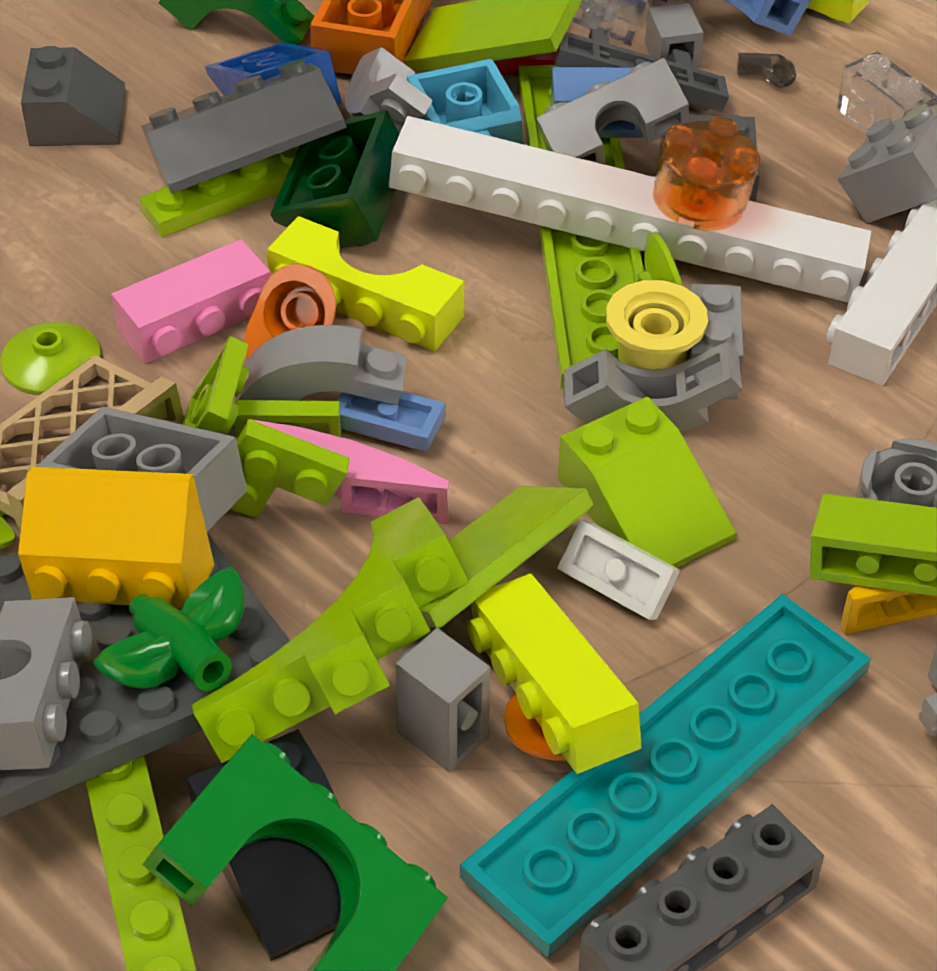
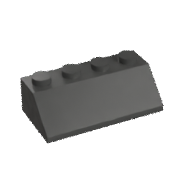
M296 60L279 67L280 74L266 80H263L260 75L253 76L236 83L237 90L223 96H220L218 91L210 92L193 99L194 106L176 112V109L172 107L150 115V123L141 127L160 177L171 194L347 128L320 68L312 63L305 64L304 60Z

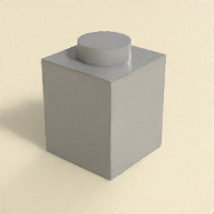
M683 3L648 8L645 45L650 56L660 59L665 58L668 61L674 48L690 53L692 68H700L704 32L690 4Z

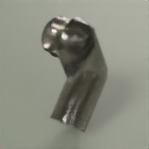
M738 53L737 74L759 75L777 88L788 87L796 80L795 65L780 54Z

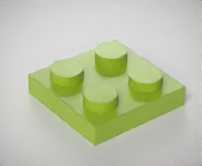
M232 336L228 337L192 393L182 425L228 434L239 411V405L233 403L234 396L237 397L242 391L250 368L243 365L249 344Z

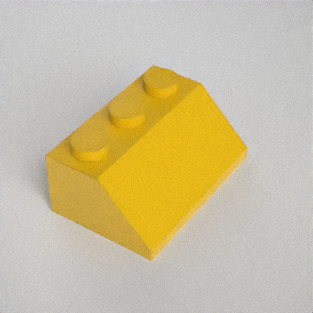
M31 467L28 471L18 556L32 599L75 597L76 602L130 605L136 596L144 594L149 598H163L175 608L183 609L185 601L192 592L209 578L215 565L193 474Z

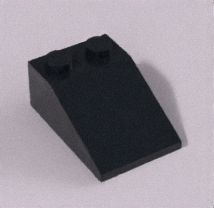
M299 729L268 742L281 749L288 757L291 767L310 783L321 784L334 794L323 769ZM228 761L187 777L191 804ZM285 838L258 840L239 850L222 870L270 961L335 931L341 912V897L336 878L323 858L306 845Z

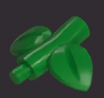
M233 566L213 574L192 592L185 601L182 611L160 597L149 598L144 594L136 596L131 601L129 610L134 615L133 625L139 634L108 646L94 660V666L100 673L128 687L142 689L157 687L174 678L181 667L183 672L200 690L212 691L217 689L228 679L232 663L230 658L215 642L226 639L237 629L244 611V591L239 574Z

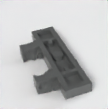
M591 25L588 38L566 32L557 51L554 52L555 66L633 68L643 62H656L660 58L609 44V38L606 37L608 30ZM673 48L670 58L666 62L685 95L689 106L700 111L712 109L723 112L729 98L725 77L692 68L690 53Z

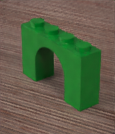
M253 734L248 737L142 864L189 905L193 906L235 854L250 843L267 838H285L297 841L311 848L323 858L336 878L341 897V912L334 934L306 971H396L448 899L446 895L436 888L434 879L427 871L415 864H407L387 847L386 839L378 830L368 824L358 823L339 807L337 798L330 790L321 784L310 783L291 767L288 757L281 749L271 743L261 742Z

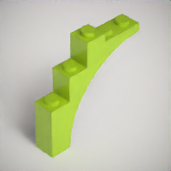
M420 497L371 522L374 537L366 561L357 576L339 598L312 624L273 655L237 679L191 704L193 714L221 763L230 760L251 734L261 742H264L330 706L334 713L337 714L390 686L378 660L431 632L419 608L469 583L445 533Z

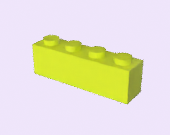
M531 573L494 586L471 603L473 619L467 621V630L474 648L478 653L485 651L491 659L499 682L502 685L509 684L513 688L523 714L527 719L535 718L542 727L545 740L552 753L555 755L562 754L576 774L642 748L639 703Z

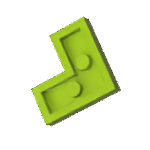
M249 419L236 440L247 491L230 509L257 519L276 487L326 506L347 475L350 458Z

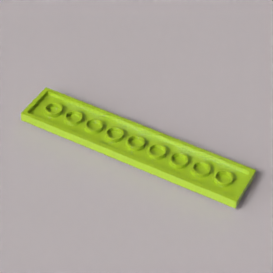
M519 66L518 82L527 145L547 150L540 136L537 117L543 115L545 110L551 106L552 67L559 66ZM600 138L605 154L606 163L604 165L625 170L620 139ZM538 225L560 387L564 388V370L605 349L620 361L618 357V341L613 337L606 325V306L614 293L628 284L638 282L637 274L644 272L641 252L637 248H628Z

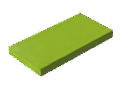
M474 0L435 7L403 62L414 72L418 73L487 59L497 61L556 52L583 0Z
M519 486L452 537L449 543L469 583L419 608L428 627L440 629L589 511L594 504L587 489Z

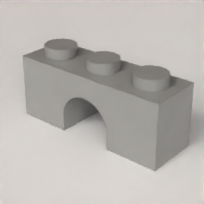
M665 58L653 63H640L633 67L626 76L611 83H598L592 86L585 95L569 103L563 101L553 104L545 110L543 115L537 117L540 136L548 151L600 164H605L606 161L603 143L599 134L611 122L625 120L634 123L642 131L647 143L690 124L689 103Z
M75 597L4 602L0 613V671L3 677L0 680V770L49 768L57 742L63 741L65 738L68 705L71 698L78 696L80 687L79 670L83 657H89L92 650L91 627L88 621L81 620Z

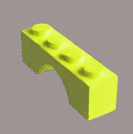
M298 216L267 248L268 269L271 271V274L283 266L293 264L312 266L324 274L333 287L337 303V313L433 352H436L464 318V280L423 264L409 271L393 275H375L359 271L347 264L340 256L338 231Z

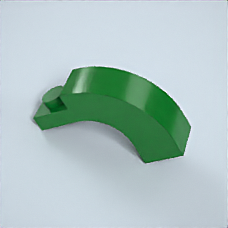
M160 0L158 2L190 30L208 13L214 10L235 9L254 17L281 41L296 45L302 41L315 16L298 0Z

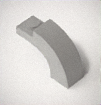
M380 47L363 55L360 59L347 90L345 107L354 117L387 110L398 132H400L407 116L415 118L424 116L433 100L407 81V76L414 75L416 72L383 47Z
M317 325L293 329L266 341L249 356L244 366L250 368L249 375L236 400L298 401L313 393L334 391L398 405L403 393L406 355L360 344L362 329L340 325Z
M728 341L682 364L665 369L649 370L632 367L619 361L605 349L564 370L565 408L587 423L648 396L679 431L684 432L709 423L707 406L742 390L739 353Z

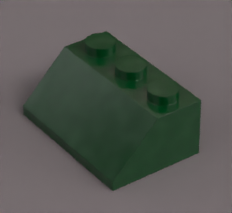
M387 110L344 119L347 128L299 145L270 215L273 221L288 227L299 216L338 231L340 248L350 246L361 247L378 241L396 189L389 188L392 151L399 137V132Z

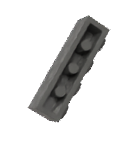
M773 804L754 817L750 814L744 815L732 824L723 839L709 849L701 846L688 854L681 862L678 870L661 882L654 879L643 885L635 893L630 904L613 916L610 913H605L593 920L584 930L581 937L578 970L703 971L814 890L817 886L824 854Z

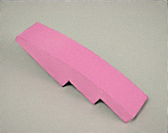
M253 420L350 458L348 473L334 493V495L341 496L343 513L381 517L420 497L437 523H448V480L401 457L354 440L303 427Z

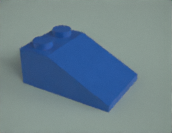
M281 42L205 66L207 75L221 93L225 95L236 91L235 84L244 79L260 75L263 80L279 75V67L296 60H304L305 64L312 63L320 68L336 104H342L330 53L326 50Z

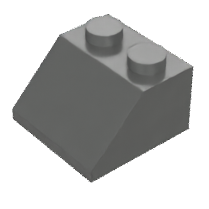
M45 46L42 48H30L21 99L29 146L119 144L126 92L125 82L75 47L59 48L56 46Z

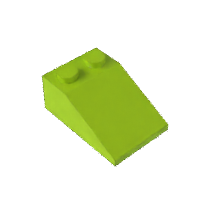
M648 396L560 436L558 480L565 488L587 489L594 505L586 513L603 529L676 568L736 540L737 532L679 429Z

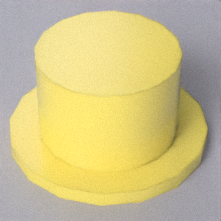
M643 280L628 284L613 294L606 306V325L613 337L618 341V357L621 362L640 369H665L686 362L689 349L701 341L708 326L707 308L698 295L682 285L665 280Z

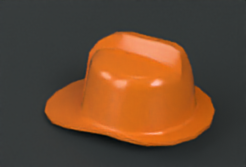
M293 264L283 266L269 276L247 325L244 342L249 344L246 352L247 359L263 343L279 334L307 326L333 324L337 303L334 289L324 274L312 266Z

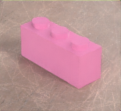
M242 239L111 293L117 330L143 363H149L251 318L262 288L271 275V271Z

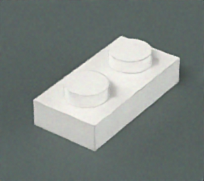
M580 520L557 567L560 571L649 620H657L681 572L676 567L589 520Z

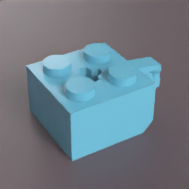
M492 59L407 76L408 82L433 100L426 114L419 117V119L515 143H522V117L519 104Z

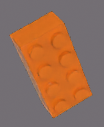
M323 0L310 24L312 48L329 51L334 73L354 74L362 56L380 47H383L404 63L403 61L413 45L432 0Z

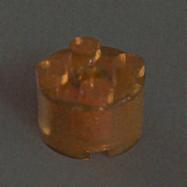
M723 116L714 117L710 121H694L669 127L663 141L652 195L656 206L666 217L677 223L679 217L695 222L693 229L715 231L733 226L741 219L749 203L759 168L760 156L755 145L748 137L738 131V125L735 121Z

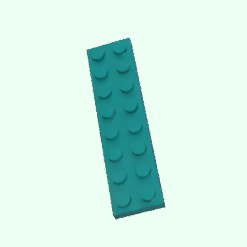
M782 593L639 713L641 749L579 774H576L574 770L570 771L460 864V878L549 958L868 672L871 658Z

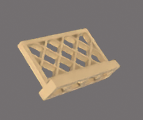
M96 355L87 360L0 424V510L15 519L18 531L21 533L27 473L31 467H36L41 462V455L50 454L100 409L81 411L82 403L108 400V408L182 424L184 415L176 383L163 376L150 383ZM96 376L109 381L107 385L82 388ZM132 397L123 405L117 406V399ZM72 405L71 412L45 416L54 407ZM70 428L69 436L43 439L44 431ZM33 433V441L6 444L16 435ZM31 457L30 465L4 468L5 460ZM18 483L6 493L1 491L3 484Z

